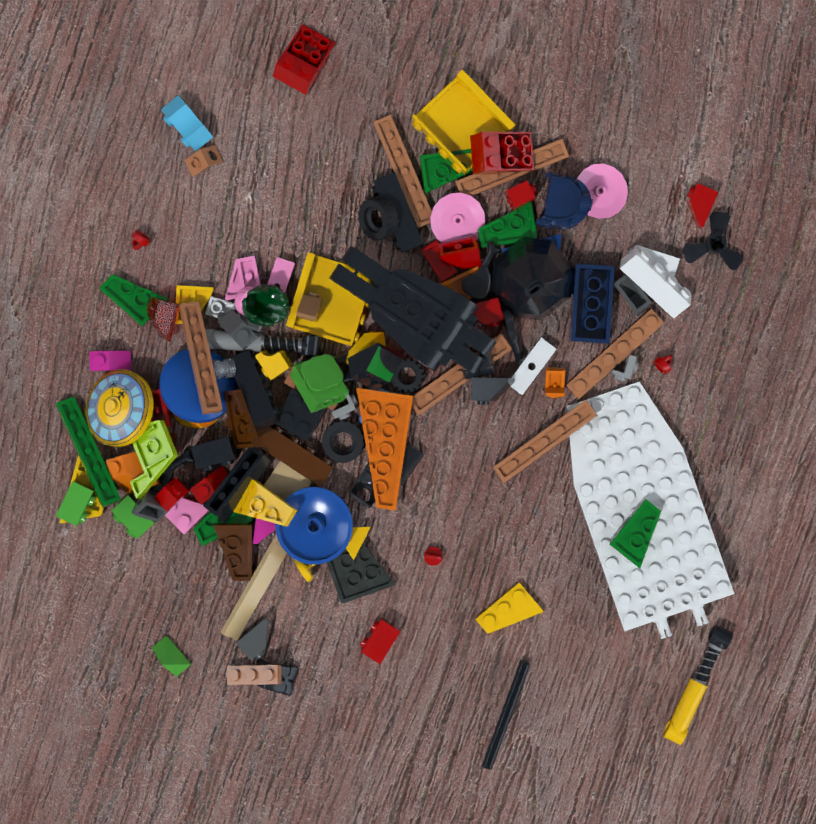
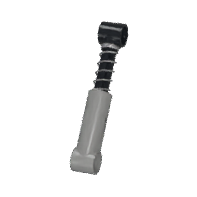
M205 329L209 349L240 351L249 349L250 352H262L263 349H271L272 351L279 349L280 351L294 350L302 355L321 356L322 337L319 336L287 339L286 337L279 338L278 336L277 338H271V336L264 337L263 333H255L258 338L243 350L226 331Z

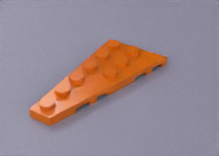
M356 388L376 507L396 511L414 396Z

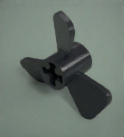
M713 212L709 216L711 236L704 243L686 244L683 247L685 261L693 263L706 253L711 255L719 254L730 270H736L742 264L743 256L726 248L727 242L723 236L730 216L723 212ZM712 239H714V242L719 241L720 243L716 250L711 246Z

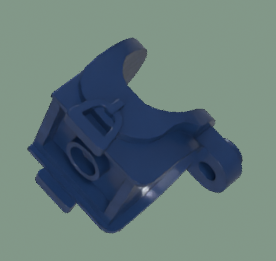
M546 172L544 179H547L549 184L543 214L540 219L536 220L535 225L560 230L571 229L577 226L587 216L588 212L591 211L593 199H591L588 188L578 179Z

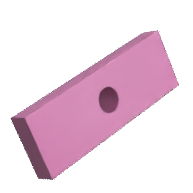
M277 257L267 285L279 284L283 293H286L295 263Z

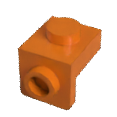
M546 367L545 396L551 398L564 397L565 368Z

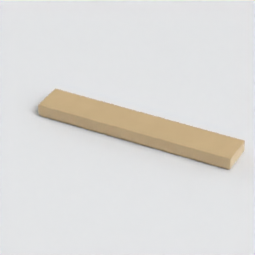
M277 535L272 540L221 630L223 635L234 640L239 639L287 553L280 545Z

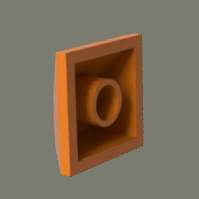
M136 451L106 460L112 480L127 494L133 493L130 481L144 473ZM159 478L151 487L160 485Z

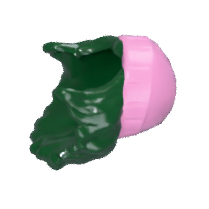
M260 284L256 287L246 286L240 289L235 297L237 311L241 315L246 316L254 325L258 324L262 327L274 326L275 323L284 321L289 315L288 297L286 293H283L282 289L275 285Z

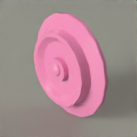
M603 163L593 164L585 168L577 177L588 188L591 199H593L591 211L587 214L588 216L597 219L610 218L619 213L625 205L628 196L627 183L622 173L613 166Z
M461 192L451 193L441 198L433 207L430 217L431 229L441 243L475 236L477 240V229L485 226V214L480 203L472 196Z

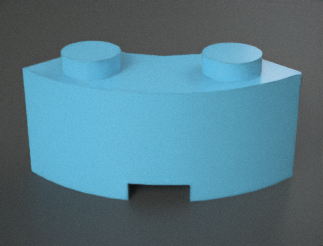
M179 95L161 109L165 114L163 119L170 127L174 125L183 136L180 140L187 148L191 146L196 152L213 138Z

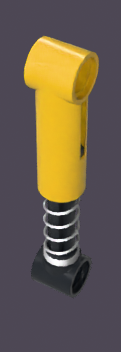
M716 624L711 629L707 640L709 642V649L705 651L706 655L702 658L703 662L699 665L698 672H695V678H690L671 720L668 721L662 735L664 738L679 745L684 742L688 733V727L708 687L705 683H707L708 676H711V669H714L713 665L717 662L718 655H721L722 650H726L730 645L733 632Z

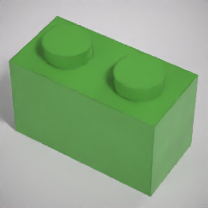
M76 480L72 481L56 517L75 526H79L81 523L84 524L88 517L86 511L89 505L93 506L97 498L94 495V489Z
M129 494L111 510L114 513L112 517L119 524L123 523L127 527L126 532L132 538L136 537L138 539L156 522L133 515L132 510L137 500Z

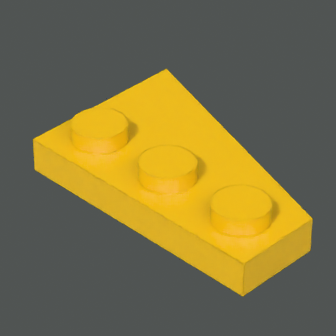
M252 479L233 512L288 527L297 509L260 482Z
M518 582L477 616L475 620L489 634L544 611Z

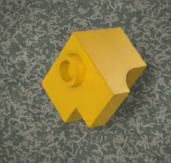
M265 350L255 355L262 366L261 370L264 376L270 378V380L281 376L294 366L284 350L276 354H270Z

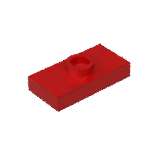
M436 240L421 249V252L442 283L455 275L457 270L452 264L441 259L438 249L439 242Z

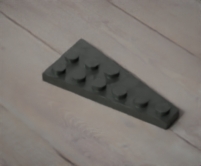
M362 543L354 560L347 549H345L338 557L327 562L341 604L396 585L364 543Z

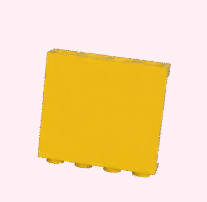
M463 69L416 115L414 114L411 120L413 122L412 126L418 132L422 131L426 135L425 139L432 146L435 145L439 149V154L445 160L448 158L453 163L451 165L457 173L463 172L464 175L472 168L471 153L453 155L451 151L471 149V135L480 132H511L515 127L512 120Z
M308 252L286 326L353 346V343H356L360 336V332H357L359 324L363 325L366 314H363L364 307L369 305L333 282L329 277L338 263L353 273L355 270L346 264ZM360 273L357 274V276H359L366 282L370 283L371 285L373 284L372 281H370ZM308 292L318 294L319 299L323 300L317 322L296 316L303 294L308 295Z

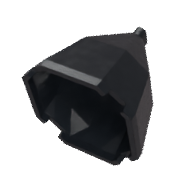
M524 236L494 259L490 288L504 306L509 307L513 317L542 320L571 298L575 270L552 240Z

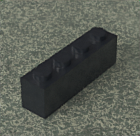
M395 172L374 180V186L371 188L375 197H386L392 202L396 212H398V229L394 234L396 239L393 240L396 250H401L403 254L423 246V241Z
M248 349L228 358V362L239 389L242 391L254 426L260 431L280 422L278 419L280 412L277 405H273L271 402L273 395L270 388H266L264 382L267 380L263 372H259L257 368L260 363L255 357L256 354L252 355Z
M248 448L204 504V507L226 523L234 513L233 511L251 480L258 481L272 462L256 448Z

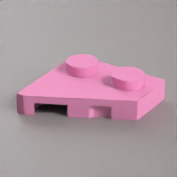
M255 256L235 260L230 284L225 296L226 301L235 299L237 293L243 287H256L260 285Z
M183 498L165 516L183 534H186L208 510L203 504L201 505L200 503Z

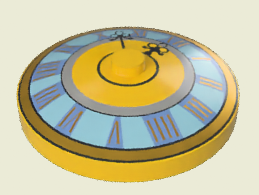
M120 369L108 372L94 384L87 398L85 415L88 428L98 441L114 447H123L135 442L143 435L150 424L154 408L153 395L148 383L139 374Z

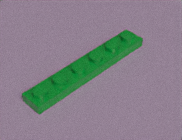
M75 397L57 402L56 408L102 508L119 502L121 497Z

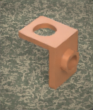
M215 145L199 149L184 160L192 177L210 166L223 162ZM209 151L214 153L216 160H212L209 157Z

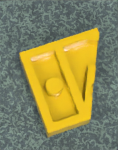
M177 285L174 324H183L179 309L180 304L199 302L202 313L214 292V287Z

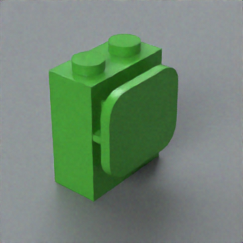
M331 355L314 356L310 360L297 362L290 373V377L311 413L344 401L349 393L343 382V373Z

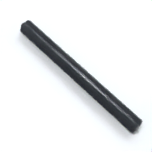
M521 660L482 763V767L491 770L530 667V664L526 661Z

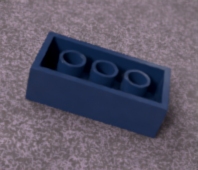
M574 265L569 342L610 343L615 266Z

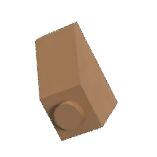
M308 292V295L303 294L296 316L317 322L323 300L319 299V295Z

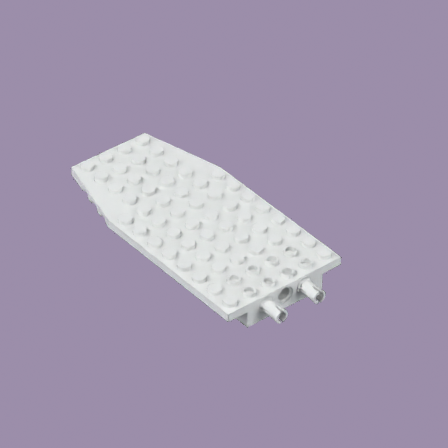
M640 382L587 399L598 416L569 436L573 485L623 630L627 631L654 622L657 625L660 638L663 639L666 638V635L668 637L672 636L667 622L668 616L689 609L693 611L697 627L709 623L703 608L704 604L733 595L734 591L682 445ZM583 401L567 406V413ZM647 499L661 513L645 553L643 563L639 569L609 544L643 501Z

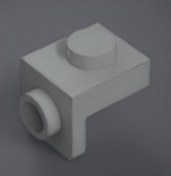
M628 355L623 372L611 370L610 374L614 375V379L625 382V379H631L632 373H636L639 362L636 361L637 357Z
M348 393L346 396L348 405L332 412L335 419L339 417L341 421L351 416L349 412L356 410L355 405L358 403L354 394L350 395Z

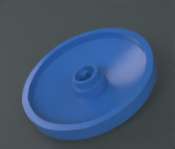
M188 349L176 353L165 364L159 380L160 394L167 408L179 418L194 423H205L216 420L227 412L223 392L237 390V382L231 366L215 352L210 351L222 403V412L202 415Z
M307 487L294 492L286 498L285 501L297 509V512L288 527L275 524L278 541L289 556L306 564H323L335 559L346 549L353 533V519L348 505L338 494L322 487Z

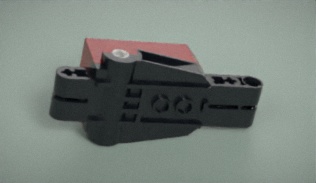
M350 246L341 261L354 269L355 272H351L338 263L329 279L370 306L373 321L411 357L429 369L437 372L440 366L445 368L451 359L476 375L485 360L468 348L472 347L488 357L497 343L473 326L478 319L474 314L479 307L455 290L406 269L390 272L356 248ZM360 273L361 275L372 281L373 284L371 285L370 283L366 282L365 280L357 276V274Z

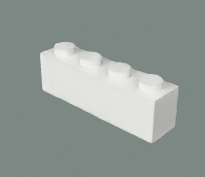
M637 246L621 259L620 269L671 317H677L691 305L692 296L690 291L682 287L673 275H669L659 262H655L645 249L642 250Z

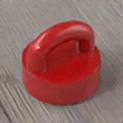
M135 230L131 235L133 237L132 248L134 250H139L142 246L147 247L151 242L150 238L140 230Z
M667 355L664 358L658 356L653 360L655 367L662 374L667 375L671 371L669 366L672 362L671 355Z
M431 546L424 552V560L428 565L436 566L443 559L442 551L438 547Z

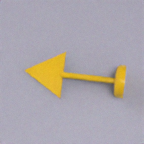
M353 527L351 540L346 547L353 560L371 527ZM294 559L297 568L307 582L312 581L313 574L310 568L316 564H306Z

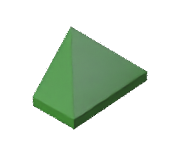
M167 635L152 647L160 663L176 677L191 665L189 660Z

